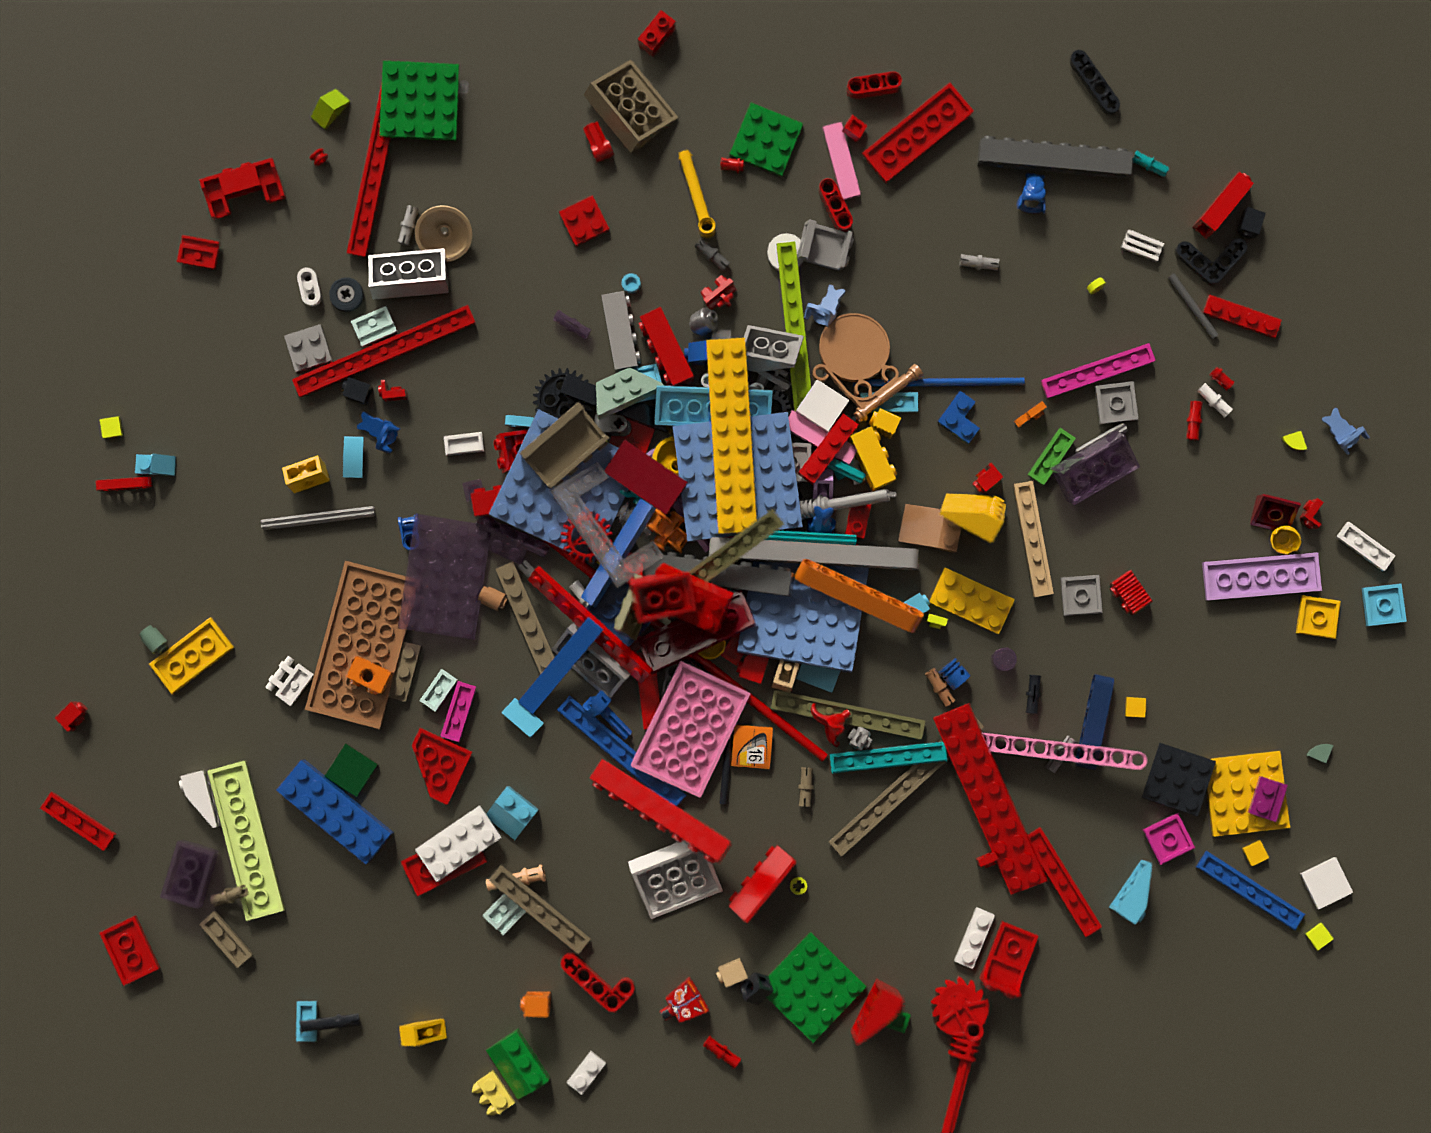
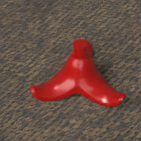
M813 703L811 705V713L814 719L825 726L826 738L833 746L838 747L840 743L836 741L837 736L844 731L843 725L845 720L851 716V713L846 709L842 713L823 715L817 711L816 704Z

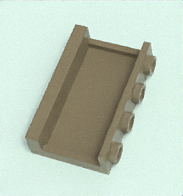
M578 402L519 452V454L548 488L554 487L556 489L564 482L562 480L563 477L567 474L571 476L579 469L577 467L578 464L582 461L585 464L593 457L591 454L593 451L603 449L608 444L606 440L609 437L604 434Z

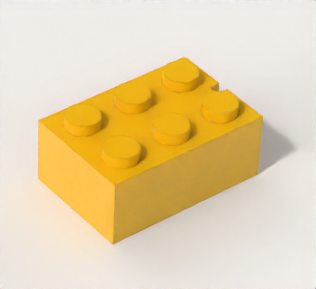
M871 426L851 435L848 441L857 450L855 456L860 463L859 465L863 473L866 474L865 478L873 492L893 483L897 472L893 464L889 465L887 458L889 455L886 448L881 447L879 443L881 438L876 429L873 430Z

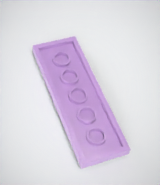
M1318 552L1202 562L1206 601L1322 591Z

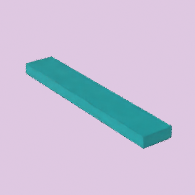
M944 742L830 754L832 774L947 761Z

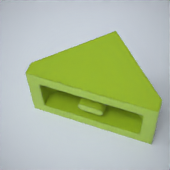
M334 89L319 98L311 118L326 130L350 101L337 89Z

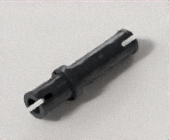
M336 1014L335 1017L300 1020V1033L334 1028L342 1030V1027L359 1026V1014L343 1016Z

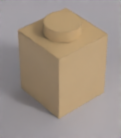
M740 958L718 967L720 971L717 972L718 979L726 987L747 979V974Z

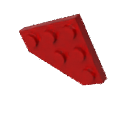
M419 728L412 743V748L428 788L429 796L448 805L473 752L423 728Z

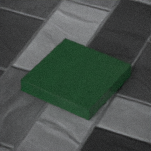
M345 743L326 772L325 777L358 797L378 764Z

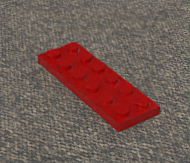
M948 83L866 149L862 156L881 179L887 183L973 114L974 110L955 87Z

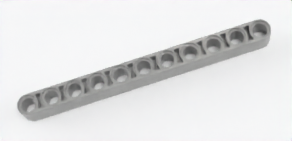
M710 538L709 556L733 538ZM763 540L738 560L801 564L803 559H809L820 565L918 570L919 550Z

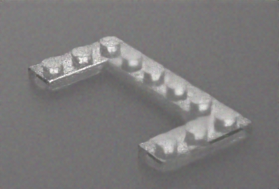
M596 462L552 489L551 493L618 588L633 578L635 574L641 573L662 559L664 555L654 541L623 560L580 498L581 495L609 478L600 464Z

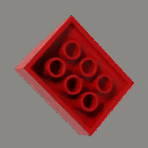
M876 978L850 1030L856 1043L860 1044L895 1018L897 1013L900 1014L905 1003H903L904 999L898 989Z

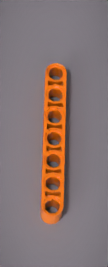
M809 559L802 560L794 576L797 581L911 633L916 631L924 616L920 610Z

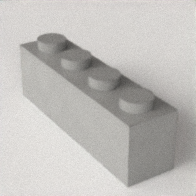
M624 291L601 295L615 372L629 367L637 368V363H641L639 351L635 352L634 345L637 344L636 333L631 332V326H634L632 314L628 315L627 307H631L629 296H625Z

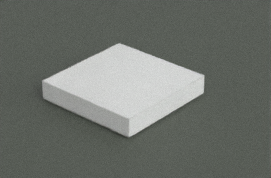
M816 380L796 412L828 433L849 400L824 383Z
M1336 857L1300 873L1317 909H1321L1353 893Z

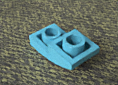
M344 436L343 477H363L364 437Z

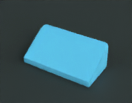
M516 698L501 712L530 738L544 724L537 716L525 709Z

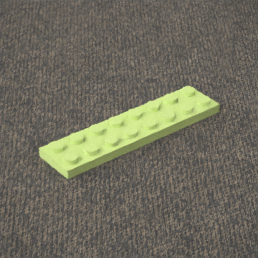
M247 761L208 770L237 887L245 885V888L247 887L248 895L240 898L246 921L284 911L285 907Z

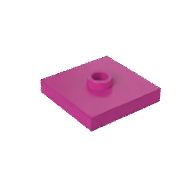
M1178 813L1142 829L1160 865L1195 848Z

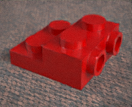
M528 430L496 435L493 444L494 449L499 451L500 458H497V466L499 469H502V473L509 472Z

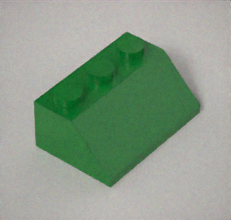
M519 1028L486 1050L517 1099L535 1091L550 1079L548 1072Z

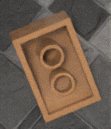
M905 504L898 542L955 553L962 526L939 515L941 509Z

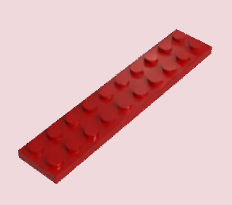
M970 703L935 716L933 720L991 851L996 852L998 857L996 862L1010 894L1012 895L1047 882L1044 870Z

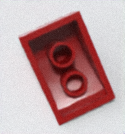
M690 572L649 575L629 580L635 617L639 623L697 610Z

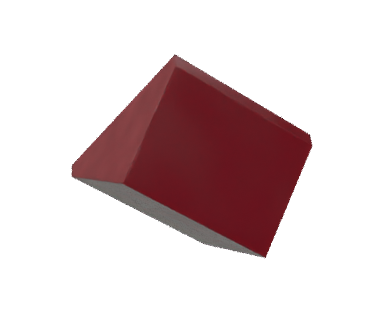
M1267 494L1256 496L1250 525L1275 530L1280 526H1291L1301 503Z

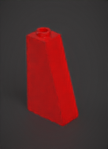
M1239 171L1192 228L1208 239L1253 186L1254 183L1251 181L1250 176Z

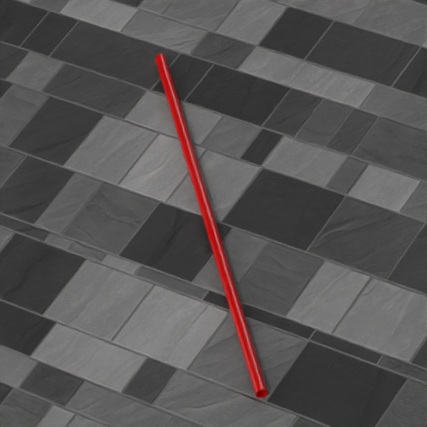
M543 540L592 579L596 570L586 562L581 563L580 557L575 561V554L569 557L567 555L568 551ZM655 619L650 624L655 630L666 626L658 619ZM698 653L690 657L713 676L749 692L710 660L702 658ZM750 693L747 700L748 704L823 762L828 755L825 751Z

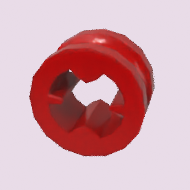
M319 148L311 154L309 159L314 161L315 166H320L328 159L329 155L327 153L324 154L323 148Z

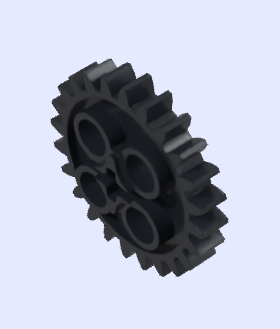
M559 368L558 374L551 370L552 376L550 377L544 374L546 380L539 379L541 387L535 386V389L539 392L533 394V397L538 398V400L533 401V405H539L535 412L539 409L559 419L563 408L571 409L578 402L573 401L572 398L567 396L568 402L563 401L556 413H553V410L561 402L560 396L565 397V395L560 394L557 384L564 381L566 374L580 380L583 379V374L577 377L576 370L569 374L568 368L565 373H562L561 368ZM550 396L556 399L555 403L551 406L545 403L546 398ZM579 401L586 412H593L589 404Z

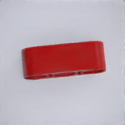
M895 71L854 77L849 80L846 92L852 99L892 94L900 89L902 77ZM894 79L898 84L892 86L888 83V80ZM871 82H876L879 85V87L873 89L870 87L869 84ZM858 85L860 90L857 92L853 91L851 86Z
M830 178L823 179L819 186V195L835 228L848 232L853 224L852 215L835 181ZM829 185L833 190L827 193L822 187ZM838 202L841 208L833 209L831 203ZM846 219L849 225L841 226L839 220Z

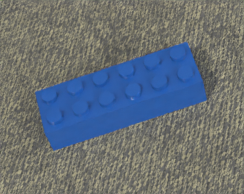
M305 759L300 760L276 790L365 864L374 858L394 833Z

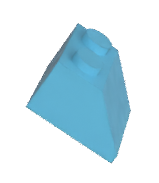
M507 786L486 815L491 822L516 840L539 809L513 788Z

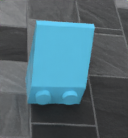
M1140 860L1109 906L1113 911L1134 924L1137 921L1141 922L1146 914L1144 911L1147 907L1152 864L1144 860Z

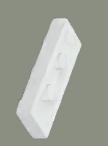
M1347 522L1336 536L1338 540L1382 572L1387 569L1395 557L1393 553L1350 522Z
M978 907L975 908L954 959L955 962L973 969L994 919V914Z

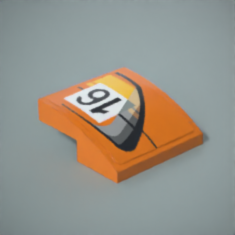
M735 725L731 766L770 769L773 728Z

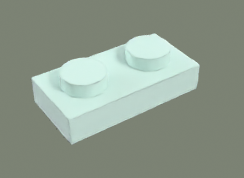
M441 669L420 701L436 712L458 679Z

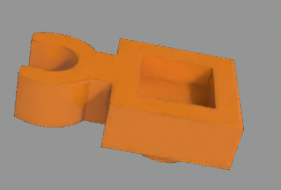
M1043 401L1017 418L1014 421L1017 427H1020L1031 418L1038 419L1045 414L1043 410L1047 406Z

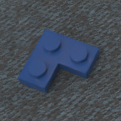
M959 391L937 421L967 444L970 443L980 429L965 418L975 401L962 391Z

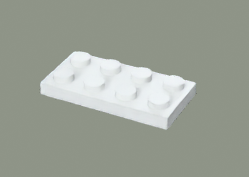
M479 805L416 848L415 851L437 882L499 840L501 835Z

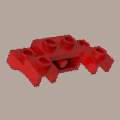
M273 158L252 164L251 162L243 163L239 168H226L222 170V173L199 179L210 215L213 219L232 214L228 202L229 199L263 190L268 203L287 198Z

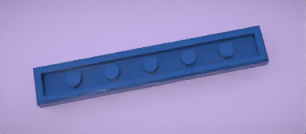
M643 499L639 500L581 595L583 600L595 608L656 510L655 507Z
M588 617L518 702L531 714L535 713L603 629Z
M1208 851L1204 852L1196 865V868L1293 930L1297 929L1305 916L1303 912Z

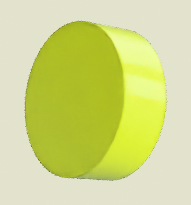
M1100 277L1089 284L1087 290L1092 295L1102 289L1106 282Z

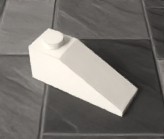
M207 770L180 776L179 785L185 796L213 828L221 826Z

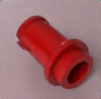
M721 158L720 170L737 171V173L743 172L744 160H741V158H738V160Z
M1216 367L1209 376L1212 377V381L1215 380L1227 391L1234 384V381L1222 372V368Z

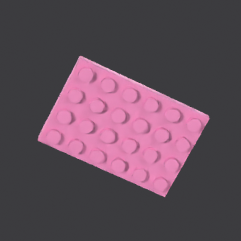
M680 661L632 760L631 767L701 798L750 693Z

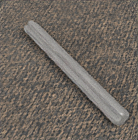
M373 506L263 519L261 520V528L263 530L374 517L375 509Z

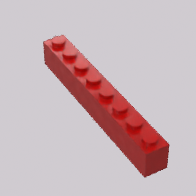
M604 759L600 761L589 777L593 782L592 786L599 791L604 789L609 793L608 796L616 802L621 800L625 803L623 806L631 812L634 810L641 813L639 816L647 822L653 821L656 823L655 827L664 833L667 830L673 834L671 837L679 843L684 841L688 844L687 848L696 854L701 852L705 855L704 859L711 864L716 862L720 865L732 847L731 841Z

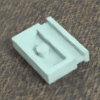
M386 306L351 321L362 347L398 332Z
M503 894L483 914V917L504 935L526 911L507 895Z

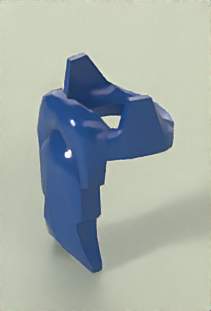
M1026 173L1027 180L1023 193L1017 201V209L1028 213H1045L1046 191L1043 182L1045 176ZM1025 200H1035L1039 202V205L1030 208L1024 202Z
M362 412L363 422L357 425V429L366 430L370 435L377 437L375 449L391 453L392 449L387 445L392 444L396 440L400 428L390 421H383L378 417L374 418L368 413Z
M814 506L815 516L808 519L806 532L835 534L836 521L831 518L833 508L823 510L819 506Z

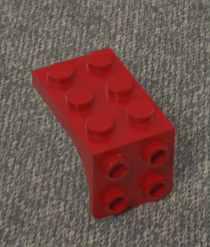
M1001 921L979 977L985 988L995 992L999 989L1003 995L1012 999L1015 996L1020 998L1022 978L1039 936Z

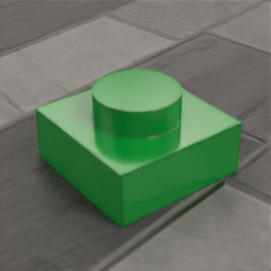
M903 1011L900 1014L897 1013L895 1018L886 1024V1027L905 1033L911 1014Z

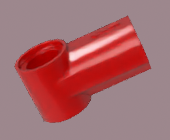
M592 122L583 128L597 163L614 155L613 149L608 139L606 140L598 122Z

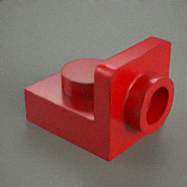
M381 380L378 392L385 402L408 399V393L405 389L397 386L391 387V390H388L387 382Z

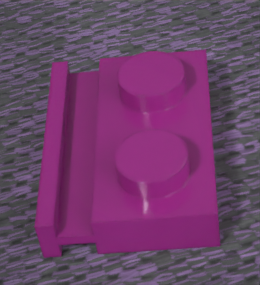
M1259 776L1248 813L1277 822L1288 785Z

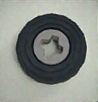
M346 277L340 278L332 284L329 297L334 307L340 311L349 312L357 309L362 304L364 292L360 283L355 279ZM347 290H350L349 293L351 294V297H346L345 299H343L344 296L342 295V292H347Z

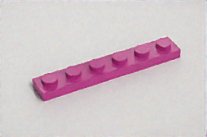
M1150 343L1043 379L1041 384L1048 399L1153 363L1156 360Z

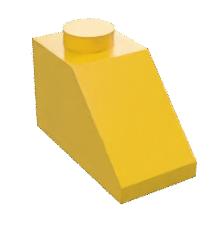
M444 1019L414 1022L399 1026L402 1046H418L447 1038Z

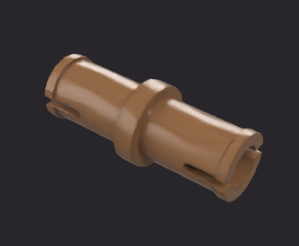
M936 668L925 673V676H927L933 686L934 693L937 692L944 706L946 707L951 702L953 703L955 699L946 687L947 683L943 682Z

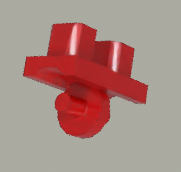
M721 275L715 280L718 288L712 291L709 287H706L701 291L707 308L713 310L716 306L721 308L724 304L728 308L732 306L729 300L734 297L733 293L737 289L730 278L726 279Z

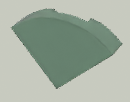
M1317 745L1309 750L1307 756L1326 763L1333 745Z

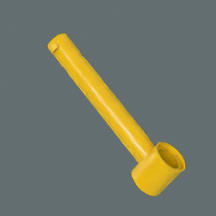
M684 150L679 153L678 160L681 161L699 219V234L703 238H711L716 232L715 221L709 216L691 158L693 155L689 150ZM705 224H710L712 226V229L709 231H704L702 229V226Z

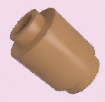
M484 586L478 597L481 604L496 611L504 609L508 601L505 598V593L490 586L488 588Z

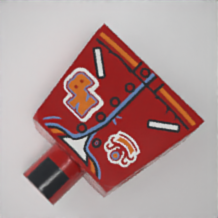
M688 977L666 996V1001L669 1005L660 1010V1013L665 1021L676 1016L679 1022H683L708 1012L709 1007L691 977Z

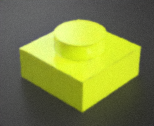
M927 614L925 622L930 623L929 627L940 629L941 626H946L948 619Z

